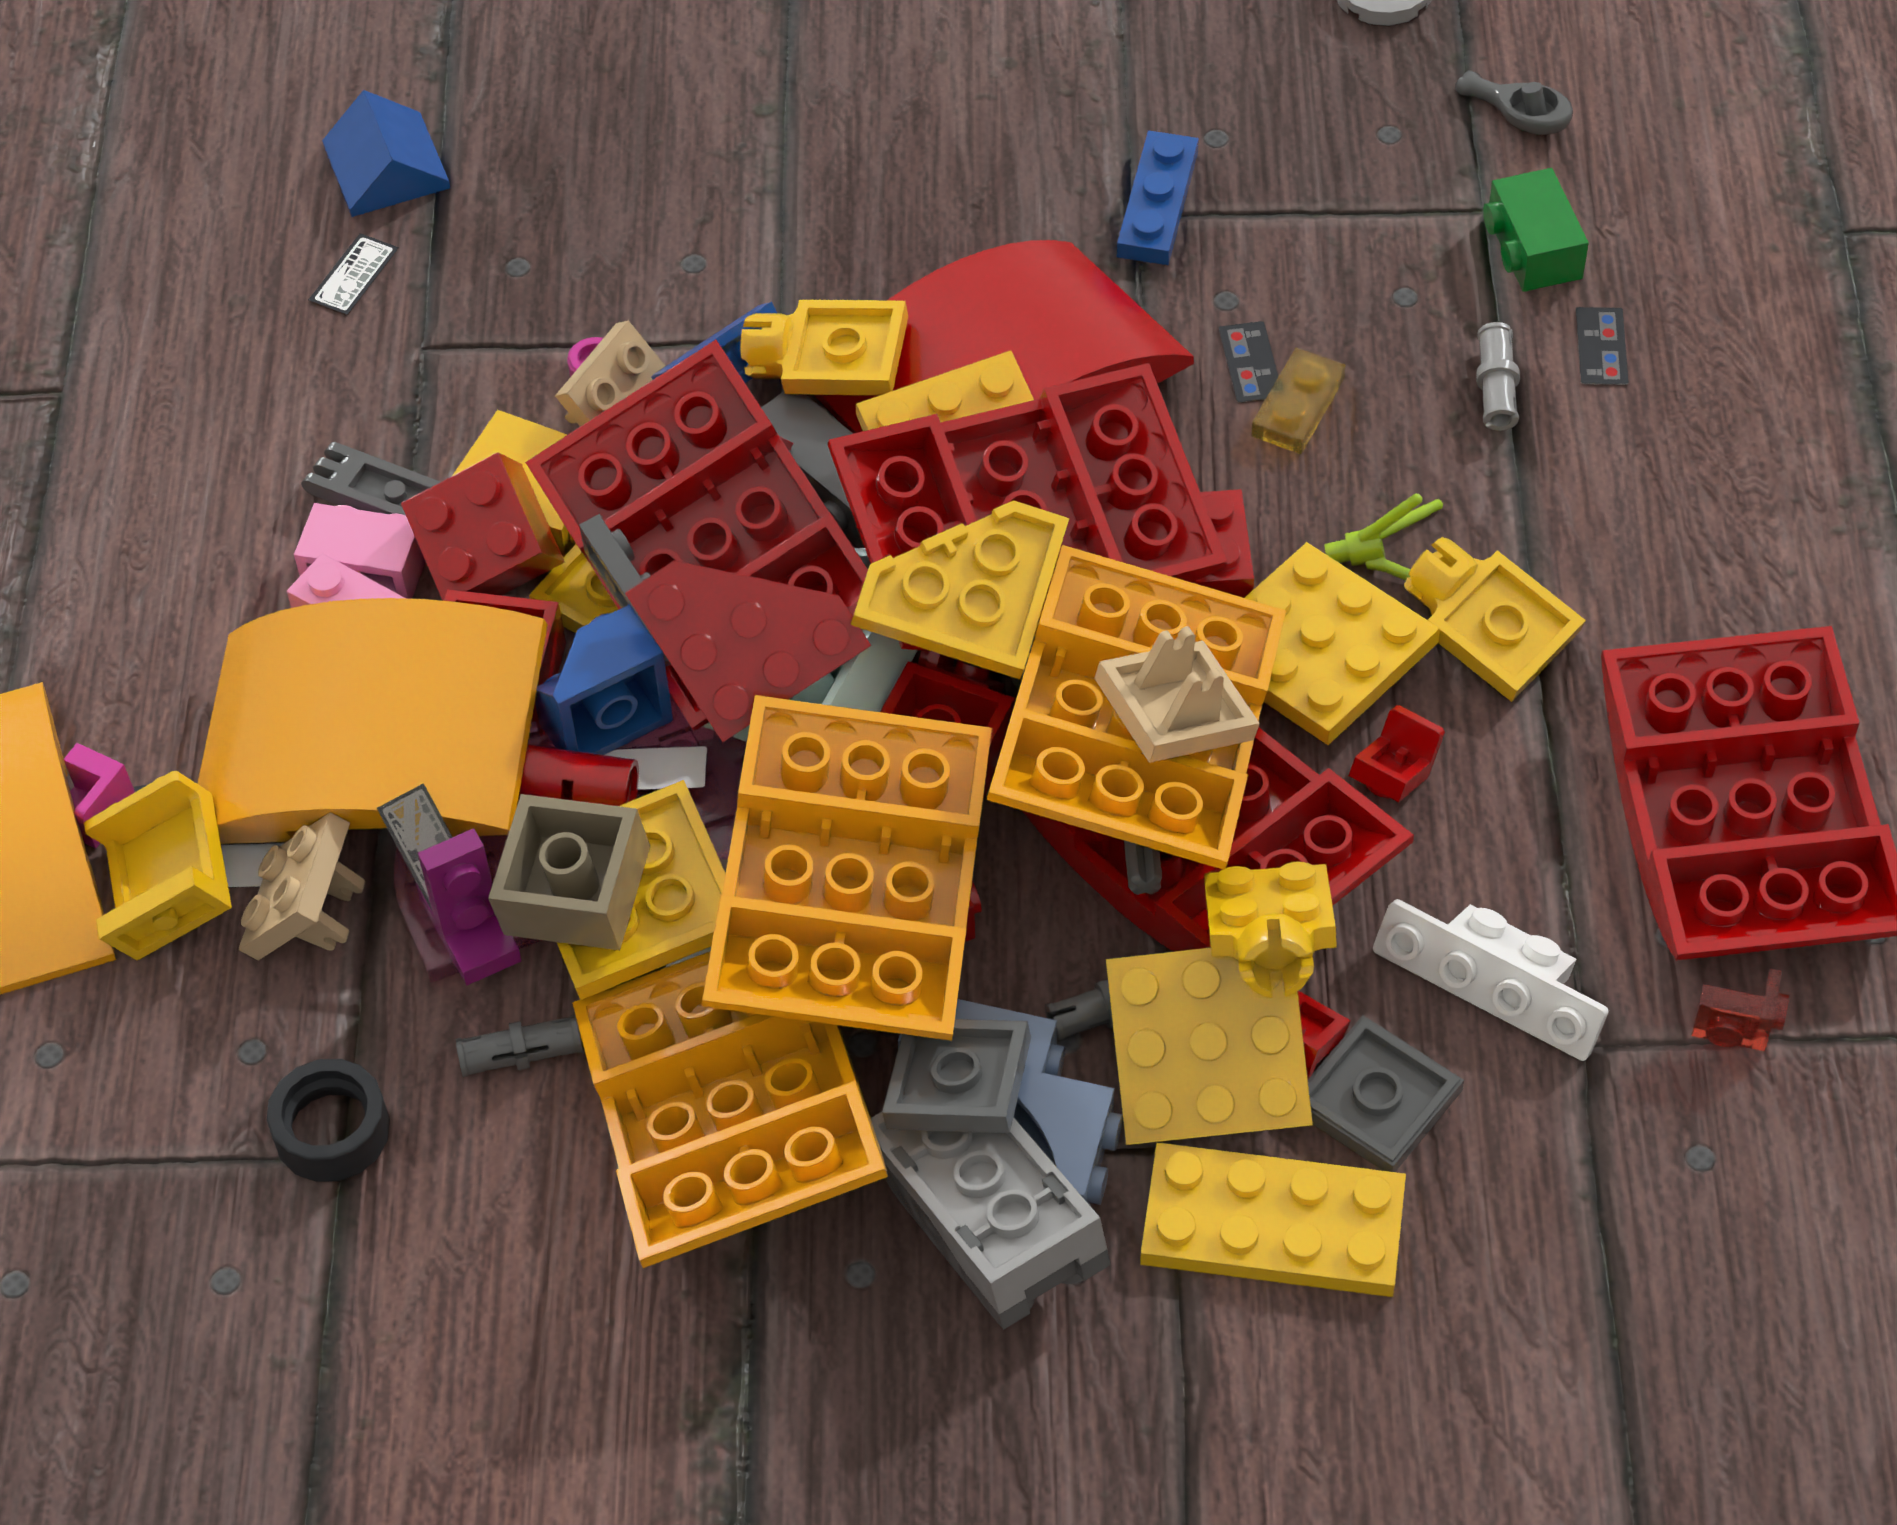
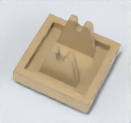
M629 320L619 322L612 327L555 397L568 411L565 419L569 423H578L579 426H582L652 381L651 376L664 368L665 365Z
M1188 626L1183 627L1179 631L1178 637L1175 640L1169 631H1162L1158 635L1152 649L1148 652L1099 662L1094 679L1149 763L1248 742L1255 738L1260 724L1208 646L1204 641L1195 642V635Z
M330 812L309 827L306 825L302 826L293 838L280 847L274 845L269 849L258 870V876L263 878L258 894L249 902L241 919V925L246 929L238 949L239 951L259 961L294 937L326 950H334L336 942L345 943L347 941L349 929L324 913L322 907L327 894L344 901H350L353 892L362 893L366 881L338 861L350 825L349 822Z

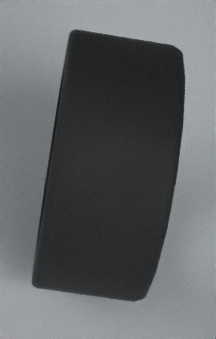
M317 1059L296 1067L278 1082L268 1100L266 1121L280 1160L294 1174L315 1182L341 1181L360 1174L378 1159L388 1141L390 1118L377 1080L362 1066L343 1059ZM327 1095H345L361 1102L365 1111L364 1119L360 1127L346 1139L331 1145H310L299 1141L295 1137L292 1130L293 1121L299 1111L311 1101Z

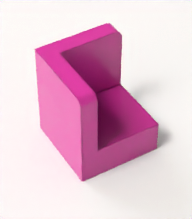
M76 743L63 761L74 784L70 792L75 807L74 815L80 827L83 841L85 844L96 849L100 843L86 835L84 822L107 809L110 805L135 793L124 764Z

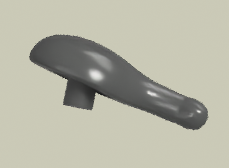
M1468 70L1455 83V89L1460 95L1475 96L1494 105L1512 126L1530 134L1550 135L1561 132L1570 124L1573 116V108L1567 97L1559 91L1542 85L1539 82L1497 84L1483 79L1477 72Z

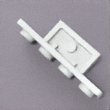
M1399 899L1394 900L1388 905L1373 945V951L1376 954L1581 1061L1586 1060L1591 1055L1609 1011L1603 1004L1564 985L1569 979L1577 959L1562 952L1555 942L1542 936H1531L1508 924L1506 919L1499 913L1486 908H1476L1471 904L1449 924Z

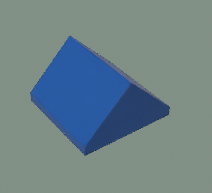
M363 90L322 140L351 217L450 189L449 179L421 113L376 94Z

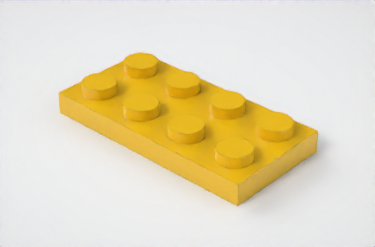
M1156 1143L1140 1265L1393 1297L1406 1174Z

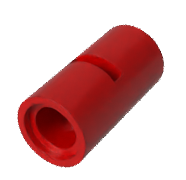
M527 744L518 802L520 795L524 794L620 806L635 800L637 797L639 784L638 761L635 759Z

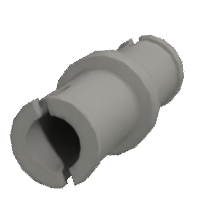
M1492 322L1483 325L1478 330L1481 365L1476 371V382L1483 392V423H1486V427L1489 429L1502 431L1514 427L1519 420L1515 387L1520 381V370L1518 365L1513 362L1512 329L1510 330L1508 324Z

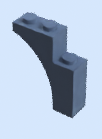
M957 999L955 1019L1028 1021L1031 1041L1014 1118L1089 1205L1090 1203L1101 1205L1108 1179V1168L1101 1166L1105 1149L1116 1150L1123 1123V1114L1114 1113V1088L1060 1077L1064 1065L1066 1047L1057 1045V1020ZM902 1034L899 1035V1039H898V1049H899V1045H900V1041H901Z

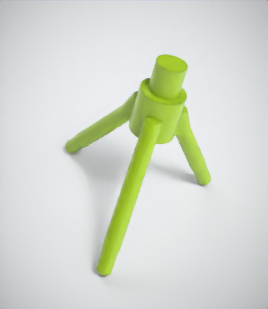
M1416 493L1366 528L1345 533V540L1324 544L1326 555L1339 563L1351 561L1352 566L1366 563L1367 569L1385 572L1406 581L1410 577L1409 572L1411 569L1385 559L1382 540L1442 509L1443 503L1440 499H1436L1414 509L1421 504L1423 499L1420 494Z

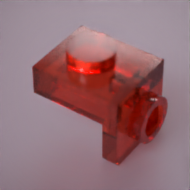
M1769 968L1761 996L1703 984L1691 1036L1708 1039L1711 1043L1722 1047L1741 1046L1765 1051L1771 1028L1783 1030L1790 995L1779 993L1782 971Z

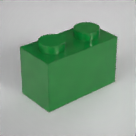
M1553 168L1492 180L1490 200L1483 207L1484 223L1490 235L1496 234L1501 245V257L1504 268L1508 273L1514 272L1522 292L1583 279L1589 242Z

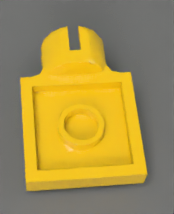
M799 300L797 309L790 315L781 313H755L745 318L743 327H762V329H742L740 339L741 359L749 364L747 367H744L745 374L755 379H781L784 394L883 395L889 393L894 388L908 321L906 301Z
M1441 537L1431 544L1437 550L1436 552L1431 553L1429 550H1426L1415 561L1409 572L1410 577L1406 579L1404 584L1405 589L1430 609L1432 616L1428 621L1440 628L1439 644L1512 702L1581 631L1586 620L1498 550L1490 558L1479 560L1470 556L1450 539Z
M1291 862L1280 868L1254 870L1234 866L1225 868V870L1220 872L1204 873L1211 956H1230L1236 958L1241 979L1254 992L1272 998L1271 981L1283 980L1285 997L1294 994L1303 988L1313 974V953L1325 948H1337L1336 925L1326 864L1311 865L1306 862Z

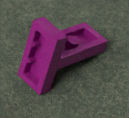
M473 828L418 852L432 911L417 883H415L419 898L466 986L521 962L517 944L512 936L503 934L488 899L493 883L484 845L475 829Z

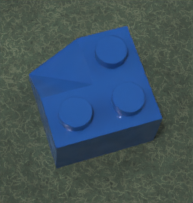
M630 604L612 613L602 614L593 619L588 625L579 628L562 672L553 675L544 684L537 686L535 705L538 720L555 748L605 755L673 721L663 651Z

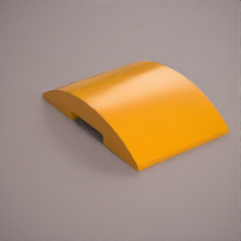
M1062 545L987 800L1225 870L1248 777L1246 772L1254 740L1149 763L1094 678L1100 661L1148 652L1152 649L1158 635L1162 631H1169L1175 640L1178 637L1179 631L1183 627L1188 626L1195 635V642H1205L1252 713L1259 720L1262 704L1268 691L1286 610Z
M369 598L328 601L289 608L259 617L231 632L228 635L197 783L212 793L221 844L287 842L293 838L302 826L306 825L309 827L330 812L349 822L348 830L387 828L377 808L423 783L452 837L473 828L478 836L508 835L518 803L548 626L547 622L543 618L475 604L428 599Z
M43 682L0 694V995L116 960L113 947L100 940L98 936L96 919L103 916L104 911L82 833L74 815L75 807L67 780L68 774Z
M755 695L738 790L733 834L723 891L719 900L702 1007L952 1041L992 728Z
M711 951L609 988L585 999L572 1002L592 1081L601 1099L619 1167L616 1173L638 1258L643 1268L888 1177L878 1139L839 1025L702 1007Z

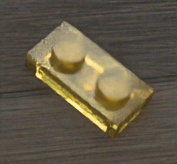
M1296 347L1254 418L1251 436L1302 454L1344 380L1346 365Z

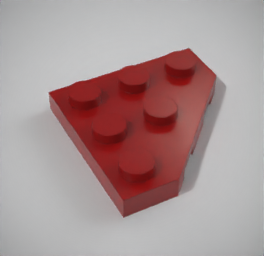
M676 560L625 592L632 606L722 742L750 725L755 695L789 700L872 646L861 628L851 625L853 616L837 594L806 589Z

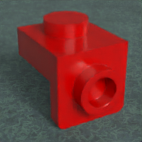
M1396 705L1388 713L1381 736L1355 756L1348 776L1365 784L1373 794L1383 798H1391L1399 803L1429 777L1445 731L1435 723L1400 705Z

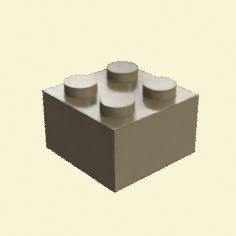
M521 794L488 898L503 934L620 950L650 849L638 810L636 808Z

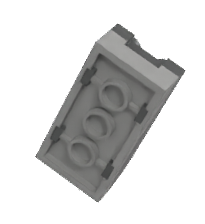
M882 1112L871 1118L888 1177L884 1179L907 1212L1003 1330L1029 1315L1034 1300L1038 1296L1060 1283L1072 1284L1081 1279L1085 1281L1111 1265L1100 1217L1014 1117L1010 1133L886 1129Z

